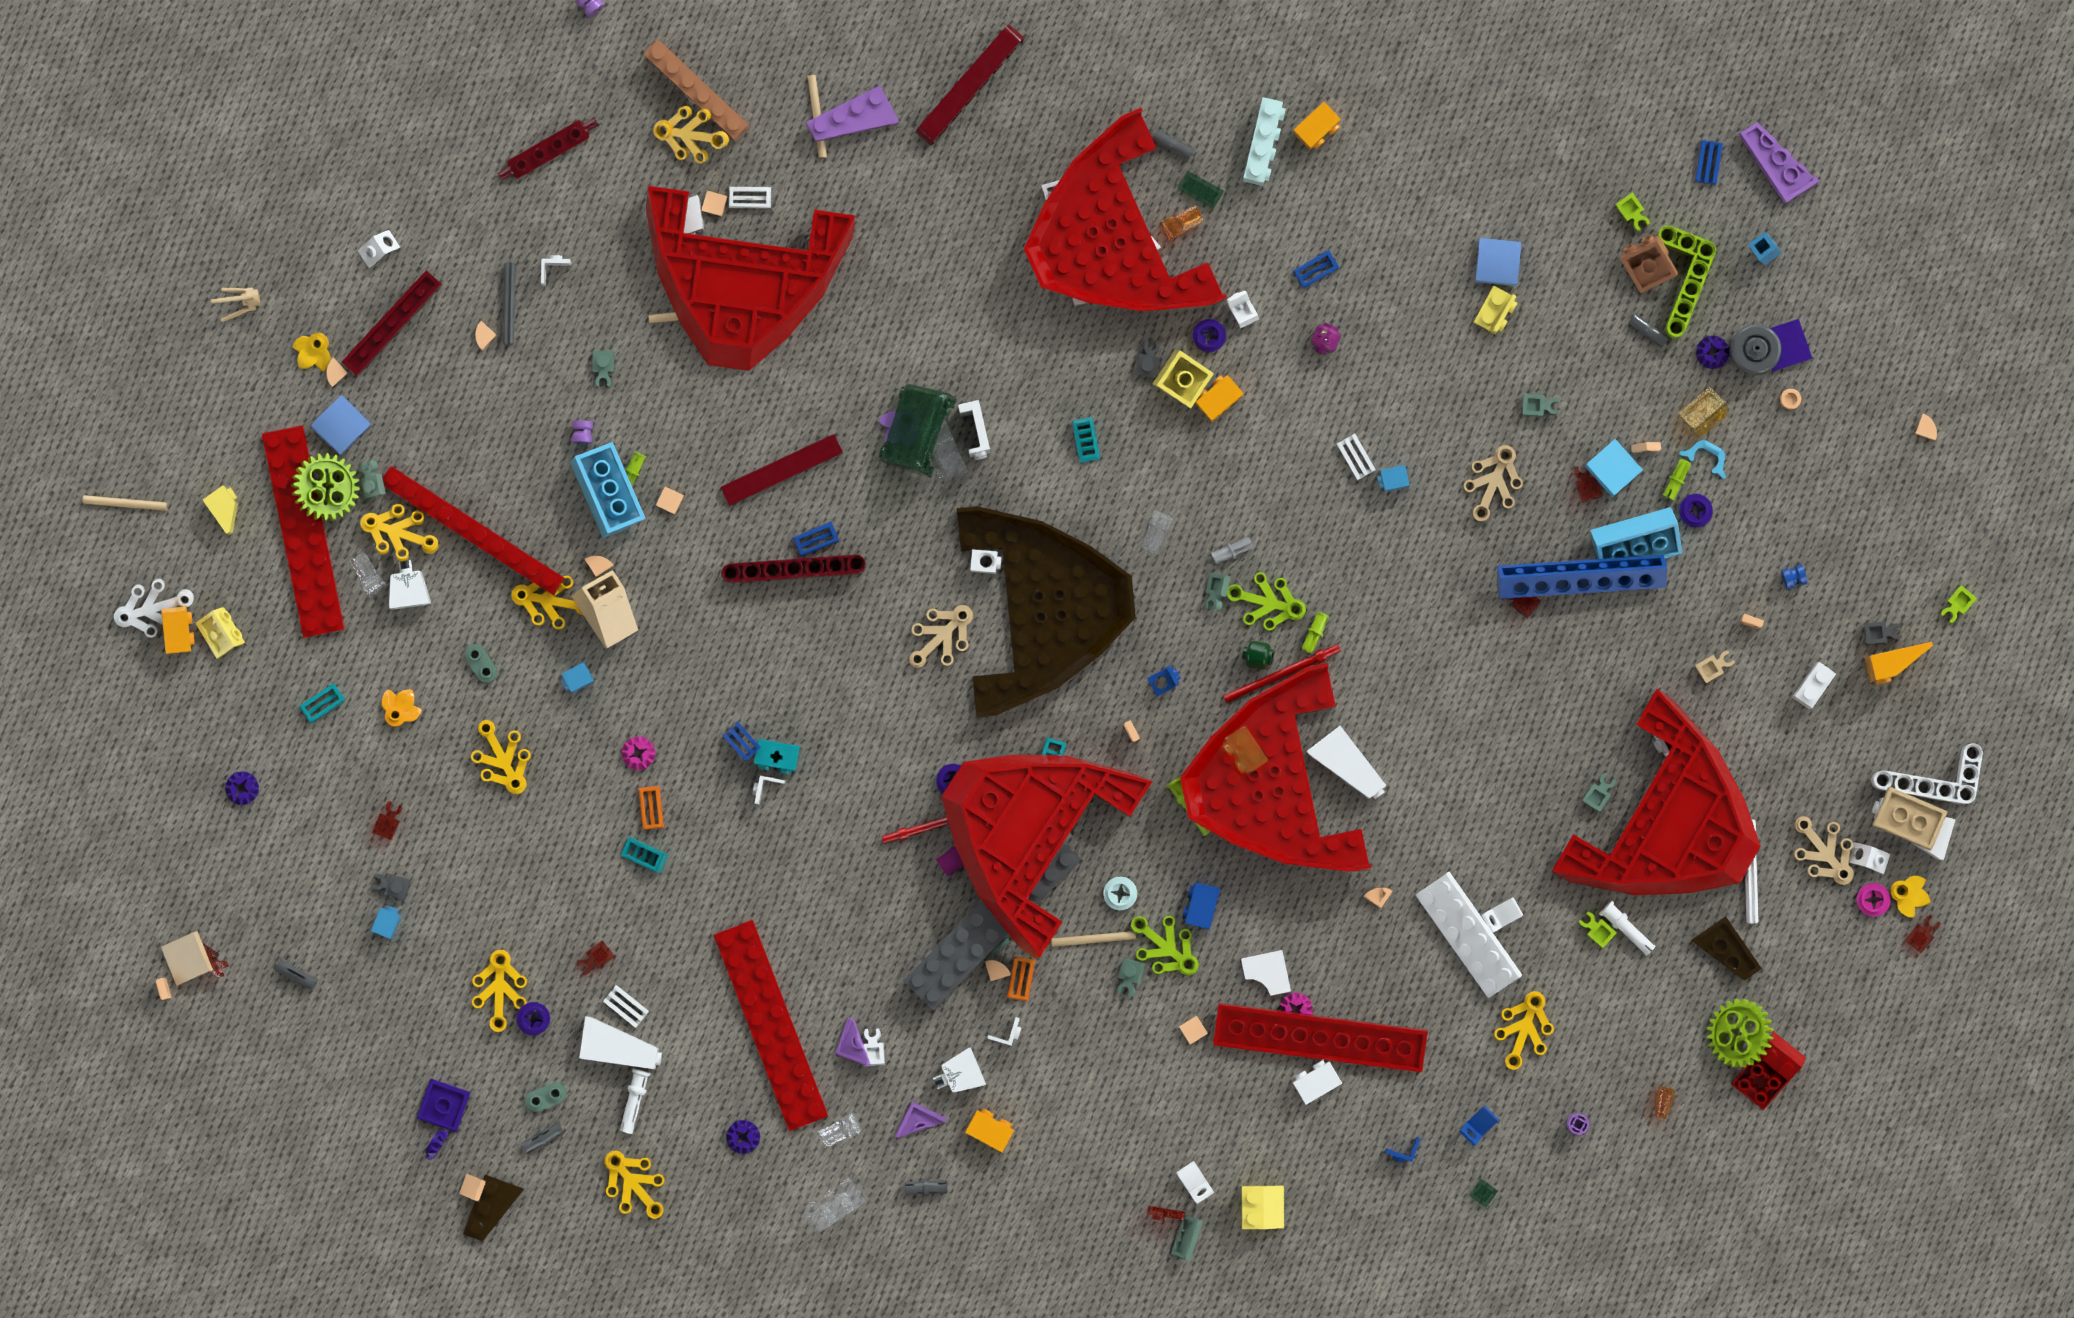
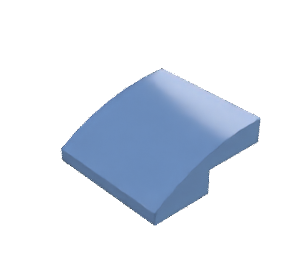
M1480 238L1475 282L1517 286L1521 242Z
M341 395L310 427L340 456L371 426V423Z

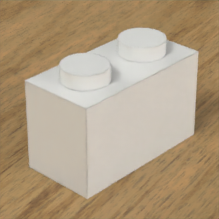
M1817 662L1792 698L1808 709L1813 708L1836 673L1822 663Z
M1322 1060L1313 1065V1071L1309 1073L1303 1071L1294 1076L1296 1080L1292 1083L1305 1105L1342 1084L1329 1061L1325 1063Z

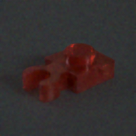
M1578 466L1575 467L1574 474L1580 479L1576 481L1575 485L1581 502L1584 503L1601 498L1603 494L1594 476L1590 477V472L1587 469L1585 473H1581Z
M1536 596L1508 599L1513 600L1511 606L1527 619L1541 604V600Z
M388 801L386 804V815L379 814L372 833L389 840H393L400 823L395 817L403 809V806L399 805L396 811H392L391 801Z
M1931 915L1925 917L1923 927L1917 924L1904 940L1920 954L1934 938L1930 932L1937 930L1941 924L1937 922L1935 926H1930L1929 920L1932 918Z
M602 940L586 952L589 957L587 960H579L576 965L578 967L585 963L588 968L583 972V975H588L592 970V966L595 965L597 969H600L612 960L615 955Z
M202 943L213 968V975L223 977L224 973L220 971L219 967L227 968L229 964L224 960H217L219 953Z
M1150 1205L1148 1206L1147 1214L1152 1215V1219L1164 1221L1165 1217L1184 1220L1186 1211Z

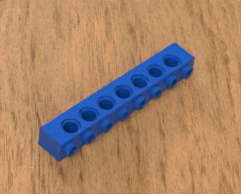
M1664 555L1501 565L1497 566L1496 586L1499 598L1507 599L1514 597L1666 588L1667 564Z

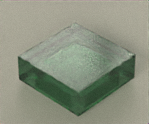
M1480 1179L1469 1196L1487 1208L1498 1190L1483 1179Z

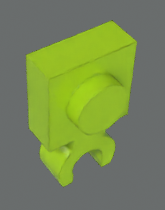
M1633 192L1615 204V207L1626 222L1631 219L1633 220V227L1637 232L1641 230L1638 226L1639 221H1643L1646 226L1650 224L1647 217L1641 216L1640 213L1644 211V208Z
M1960 585L1946 601L1951 606L1943 609L1940 616L1950 612L1952 618L1949 620V623L1951 624L1957 619V612L1964 615L1977 598Z
M1586 912L1585 914L1590 918L1589 923L1586 924L1582 920L1578 922L1582 927L1589 928L1590 931L1587 935L1601 948H1604L1617 932L1604 920L1600 919L1596 922L1594 915L1591 912Z

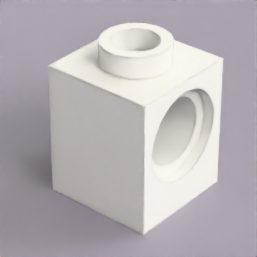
M972 549L971 572L996 574V569L1001 568V557H997L998 552ZM985 556L992 559L991 566L987 568L980 564V560Z

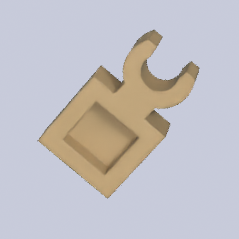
M1729 651L1722 652L1717 660L1712 655L1695 665L1705 684L1724 673L1721 667H1730L1735 663L1734 660L1729 663L1724 661V656Z

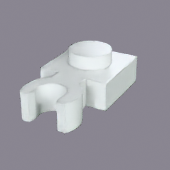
M879 1028L876 1029L874 1037H870L868 1029H865L864 1036L868 1044H864L871 1063L870 1066L885 1065L884 1043H878L881 1037Z

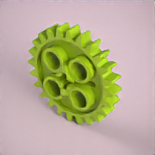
M319 453L316 455V460L311 456L308 458V462L303 461L301 463L303 468L298 467L296 469L300 475L292 477L297 481L291 485V487L297 488V491L292 493V495L299 497L295 503L303 504L300 510L308 509L307 516L314 513V520H317L320 515L324 522L328 519V516L331 521L336 519V515L342 518L343 512L349 513V507L356 505L352 500L359 498L358 495L354 494V492L360 490L359 487L354 486L359 479H353L352 476L356 474V471H349L351 464L343 465L344 458L338 462L337 455L330 459L329 453H326L323 458ZM313 471L319 474V481L312 478ZM333 473H337L340 476V482L333 480ZM325 484L326 487H329V490L326 491V488L322 487V485ZM312 492L319 495L318 502L311 498ZM333 493L339 496V503H335L332 500Z
M1734 999L1733 1004L1731 1001H1726L1727 1007L1720 1005L1721 1012H1713L1716 1019L1709 1020L1713 1023V1027H1707L1708 1030L1712 1031V1034L1708 1035L1707 1038L1713 1040L1709 1046L1715 1047L1712 1053L1715 1055L1719 1054L1718 1060L1724 1061L1726 1065L1732 1064V1067L1737 1068L1739 1065L1743 1068H1746L1747 1064L1753 1066L1754 1060L1761 1061L1760 1054L1767 1055L1764 1048H1771L1767 1041L1774 1039L1772 1036H1769V1032L1774 1031V1029L1768 1027L1772 1020L1765 1019L1768 1016V1012H1761L1763 1007L1756 1006V1002H1749L1746 999H1742V1001ZM1737 1014L1738 1021L1734 1024L1733 1018ZM1755 1023V1031L1751 1032V1025ZM1729 1034L1730 1040L1726 1044L1725 1037ZM1746 1042L1748 1047L1747 1050L1744 1052L1743 1045Z

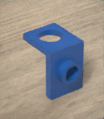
M1169 665L1147 679L1156 696H1159L1180 684L1178 680L1181 677L1176 668L1172 669ZM1163 676L1167 679V686L1165 688L1159 689L1156 687L1155 680L1157 677Z
M1484 1105L1464 1124L1459 1132L1475 1146L1499 1119ZM1467 1130L1473 1134L1474 1138L1467 1133Z
M1416 1137L1410 1156L1387 1148L1384 1152L1393 1155L1392 1160L1404 1163V1160L1413 1162L1421 1138Z

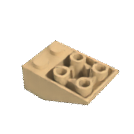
M613 570L583 586L572 596L606 649L638 631L625 588Z

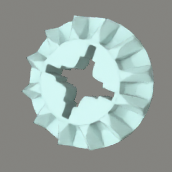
M1126 877L1111 879L1104 888L1105 902L1115 910L1130 908L1137 898L1136 886ZM1123 884V892L1130 895L1122 896L1120 903H1118L1117 895H1114L1111 891H1118L1120 885Z

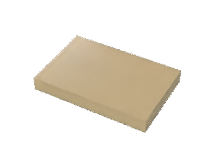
M1888 787L1872 826L1931 851L1948 811Z

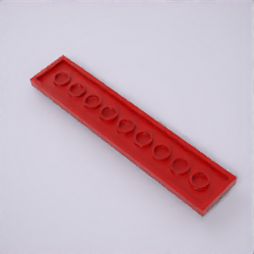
M304 426L263 433L262 438L303 638L345 630L322 516L320 515L317 520H314V513L307 516L308 509L300 510L303 504L295 503L299 497L292 495V493L297 491V488L291 487L293 483L297 482L292 477L300 475L296 469L298 467L303 468L301 463L303 461L308 462L310 457ZM312 492L311 498L318 502V494Z
M750 920L714 934L788 1130L792 1131L828 1117L829 1115L754 921Z
M1218 1003L1213 1046L1422 1072L1428 1030Z

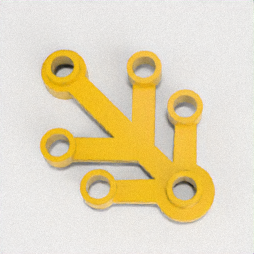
M689 106L680 107L678 113L670 120H660L654 125L653 133L655 137L661 141H667L678 160L687 159L689 157V150L694 155L697 163H703L708 160V153L705 150H700L693 140L710 142L716 149L726 147L729 142L728 135L723 131L713 134L693 131L702 122L710 120L711 113L707 109L698 111L696 117L682 129L674 127L682 119L691 117L692 110ZM683 109L687 112L686 116L683 114ZM702 112L706 115L705 119L702 118ZM663 126L666 128V133L662 130ZM720 136L723 138V143L719 140ZM675 137H680L688 149L681 147ZM681 150L684 152V157L680 156ZM699 153L703 155V160L699 158Z
M395 504L392 510L383 514L368 513L361 518L360 525L362 530L372 534L377 552L381 555L388 553L389 544L382 539L380 531L388 534L395 548L396 558L399 561H406L409 557L408 550L403 547L399 538L421 545L422 550L427 554H433L438 550V540L432 535L423 537L403 530L413 525H421L424 522V514L421 511H414L411 517L392 525L385 524L384 522L404 516L405 511L401 504ZM397 508H400L402 510V512L399 514L395 513L394 511ZM416 515H420L422 517L420 520L414 519ZM369 520H373L375 522L372 525L367 524ZM429 540L434 542L432 545L426 544ZM385 545L386 549L380 550L379 547ZM405 552L406 555L404 557H400L399 553Z
M564 576V578L570 579L571 584L565 586L562 583L554 596L573 586L574 581L570 576ZM535 583L529 586L518 585L512 590V600L517 605L525 606L532 617V622L536 626L543 625L545 618L541 613L537 612L531 601L541 603L551 618L553 627L557 630L565 627V620L559 617L553 606L574 609L578 614L584 616L573 600L554 597L547 591L543 594L534 593L540 588ZM520 591H524L526 593V596L523 599H520L518 597V593ZM536 616L542 617L540 623L534 621ZM556 620H562L563 624L561 627L555 626Z
M489 720L480 722L478 731L488 739L497 758L484 755L481 751L476 750L471 754L472 761L502 768L507 775L506 777L494 774L492 770L484 769L481 772L482 780L504 784L506 789L512 794L522 793L527 786L523 774L527 761L531 758L530 751L522 749L518 752L519 763L515 772L511 766L517 743L521 740V734L515 730L508 734L509 743L506 753H504L494 734V723ZM488 724L490 726L489 732L483 731L484 725ZM513 733L518 734V739L516 741H513L511 739V735ZM526 751L528 753L527 759L521 758L522 752ZM476 753L481 754V759L479 761H476L474 759V755ZM487 771L491 773L489 779L484 778V773ZM514 780H518L520 783L517 788L512 786Z
M504 950L494 951L490 956V965L472 979L474 986L482 987L485 984V979L496 971L495 980L479 996H475L472 999V1005L475 1008H481L484 1006L485 1001L495 992V1014L489 1023L490 1028L495 1032H501L507 1027V1020L503 1017L504 993L514 1002V1006L517 1009H520L516 1004L518 999H523L524 1005L527 1003L526 999L520 997L504 980L505 971L515 980L516 987L524 988L527 985V978L521 976L510 965L511 957ZM502 956L504 963L498 964L496 961L497 957ZM481 977L483 979L482 984L477 985L475 979ZM518 978L525 980L524 985L519 986L517 984ZM476 998L482 1000L480 1006L475 1005L474 1001ZM497 1019H500L503 1022V1025L500 1028L495 1026V1021Z
M1532 991L1528 993L1523 1003L1512 1008L1503 1009L1501 1012L1503 1019L1509 1021L1513 1019L1514 1015L1527 1010L1524 1019L1505 1028H1497L1494 1032L1496 1039L1504 1040L1508 1035L1519 1031L1512 1053L1508 1054L1505 1058V1065L1511 1070H1516L1522 1065L1520 1054L1528 1034L1534 1044V1052L1538 1055L1546 1053L1547 1047L1542 1043L1532 1022L1536 1013L1542 1025L1541 1032L1544 1035H1551L1554 1031L1553 1025L1549 1023L1544 1013L1545 998L1540 992ZM1537 998L1539 1001L1538 1005L1533 1006L1531 999ZM1506 1010L1511 1011L1512 1016L1510 1018L1504 1017ZM1545 1025L1551 1026L1549 1033L1544 1032L1543 1028ZM1499 1030L1504 1031L1505 1035L1503 1038L1497 1037ZM1538 1045L1544 1046L1542 1053L1537 1052L1536 1047ZM1515 1057L1517 1064L1511 1065L1509 1063L1510 1058Z
M619 1151L609 1152L604 1160L606 1168L610 1170L606 1194L609 1197L618 1195L619 1189L616 1185L619 1172L624 1178L622 1202L619 1205L620 1211L624 1214L631 1212L632 1204L630 1201L633 1189L647 1206V1215L652 1219L661 1217L664 1212L663 1205L659 1202H654L639 1183L653 1184L659 1187L665 1182L664 1176L660 1174L654 1176L631 1174L625 1166L648 1170L651 1167L650 1159L625 1158ZM613 1157H617L619 1159L618 1165H613L611 1163ZM643 1160H647L649 1162V1166L647 1168H643L641 1166V1162ZM656 1176H660L662 1178L661 1184H656L654 1182ZM610 1187L616 1189L615 1195L609 1194L608 1190ZM624 1203L629 1204L630 1208L628 1211L622 1210ZM653 1206L659 1208L658 1214L652 1213L651 1209Z

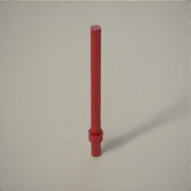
M1336 644L1325 650L1315 651L1314 655L1225 694L1223 697L1226 703L1233 701L1316 662L1322 663L1327 660L1326 658L1341 652V649Z
M947 817L907 829L903 827L897 829V832L882 836L883 843L886 844L896 840L904 841L909 839L908 837L947 826L949 823Z

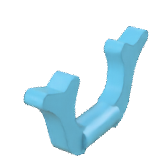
M1701 440L1691 449L1679 452L1681 456H1687L1690 461L1694 460L1695 452L1699 448L1713 453L1718 457V464L1711 472L1718 473L1722 479L1726 478L1723 471L1725 453L1714 444Z

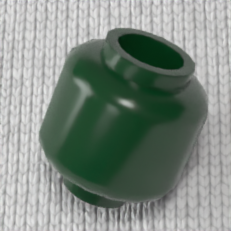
M1251 641L1248 647H1244L1242 659L1246 660V665L1249 668L1265 670L1268 666L1272 665L1274 649H1271L1268 643Z

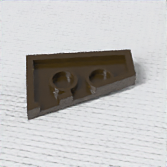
M1726 916L1691 939L1693 943L1744 981L1762 969Z
M485 1174L483 1180L486 1182L479 1201L475 1200L463 1234L484 1241L525 1188Z

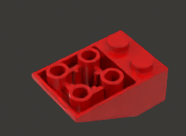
M1774 1031L1769 1035L1774 1039L1767 1041L1771 1048H1764L1767 1055L1760 1054L1761 1061L1754 1060L1753 1066L1747 1064L1746 1068H1743L1731 1082L1732 1086L1762 1110L1771 1103L1797 1074L1806 1060L1803 1054Z

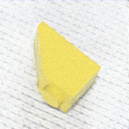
M221 486L204 498L203 501L225 533L231 535L234 529L238 506L235 499L238 497L231 487L227 489L225 486Z

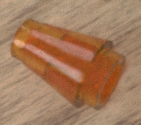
M1658 1086V1090L1655 1091L1654 1116L1667 1118L1676 1097L1674 1094L1675 1089Z

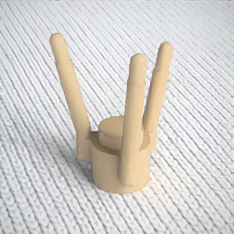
M253 287L246 289L221 288L222 292L242 294L241 296L211 299L210 301L211 303H223L242 300L243 306H248L221 318V322L246 312L254 311L256 306L261 305L258 289L253 290Z

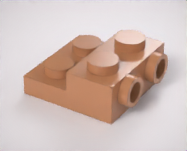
M1648 235L1641 240V244L1636 246L1634 243L1627 245L1623 249L1624 252H1622L1620 258L1640 293L1678 275L1675 266L1668 256L1669 251L1659 235L1655 237Z

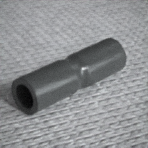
M1157 130L1153 137L1155 143L1172 150V152L1186 160H1189L1194 152L1193 148L1180 141H1176L1160 130Z
M1636 313L1628 323L1660 347H1663L1669 339L1667 335L1656 327L1651 326L1649 322Z

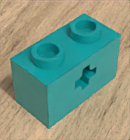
M758 739V744L761 748L756 751L754 764L758 765V769L770 771L771 767L779 768V773L790 775L791 771L797 770L800 746ZM776 751H779V755L783 756V758L774 763L775 761L771 758V755H775Z

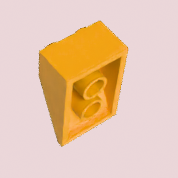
M1932 642L1864 658L1870 682H1876V685L1891 682L1892 677L1897 676L1933 646Z

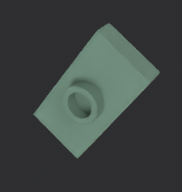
M1183 1214L1171 1255L1187 1261L1191 1260L1202 1226V1220Z

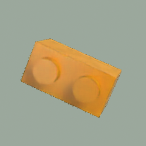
M1323 102L1293 130V133L1309 150L1313 147L1317 150L1325 142L1323 138L1328 133L1332 136L1340 128L1338 124L1341 122V119Z
M1228 375L1224 378L1219 376L1212 382L1213 387L1209 391L1204 389L1195 402L1211 423L1244 395Z
M186 606L161 609L166 654L191 651V645H195L194 633H189V625L193 624L192 613L187 612Z
M984 1108L982 1111L977 1110L965 1133L1003 1152L1014 1132V1129L1011 1128L1013 1124L1002 1118L999 1122L992 1118L993 1113Z

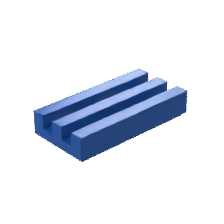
M1701 141L1695 182L1717 184L1723 143ZM1705 146H1709L1705 177L1701 178ZM1717 147L1713 178L1711 180L1709 179L1713 149Z
M1328 250L1293 270V273L1302 288L1305 289L1339 269V266ZM1328 256V261L1302 276L1299 272ZM1332 263L1333 267L1304 282L1305 278Z
M832 522L793 537L801 557L839 542ZM827 528L831 530L806 542L799 543L800 539ZM832 535L834 537V539H831L822 544L809 548L805 551L802 550L803 547L815 543L819 540H822Z
M737 721L735 723L736 727L734 729L730 727L728 729L730 732L728 734L724 733L722 736L747 761L761 746ZM739 731L754 745L752 749L737 734ZM735 737L748 753L745 755L731 738Z

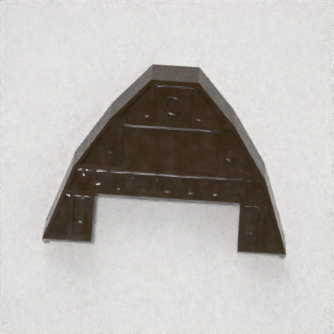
M979 506L957 508L961 552L972 551V549L1003 548L1014 672L973 676L976 718L999 715L1059 688L1098 658L1136 618L1132 576L1092 546L1043 521Z

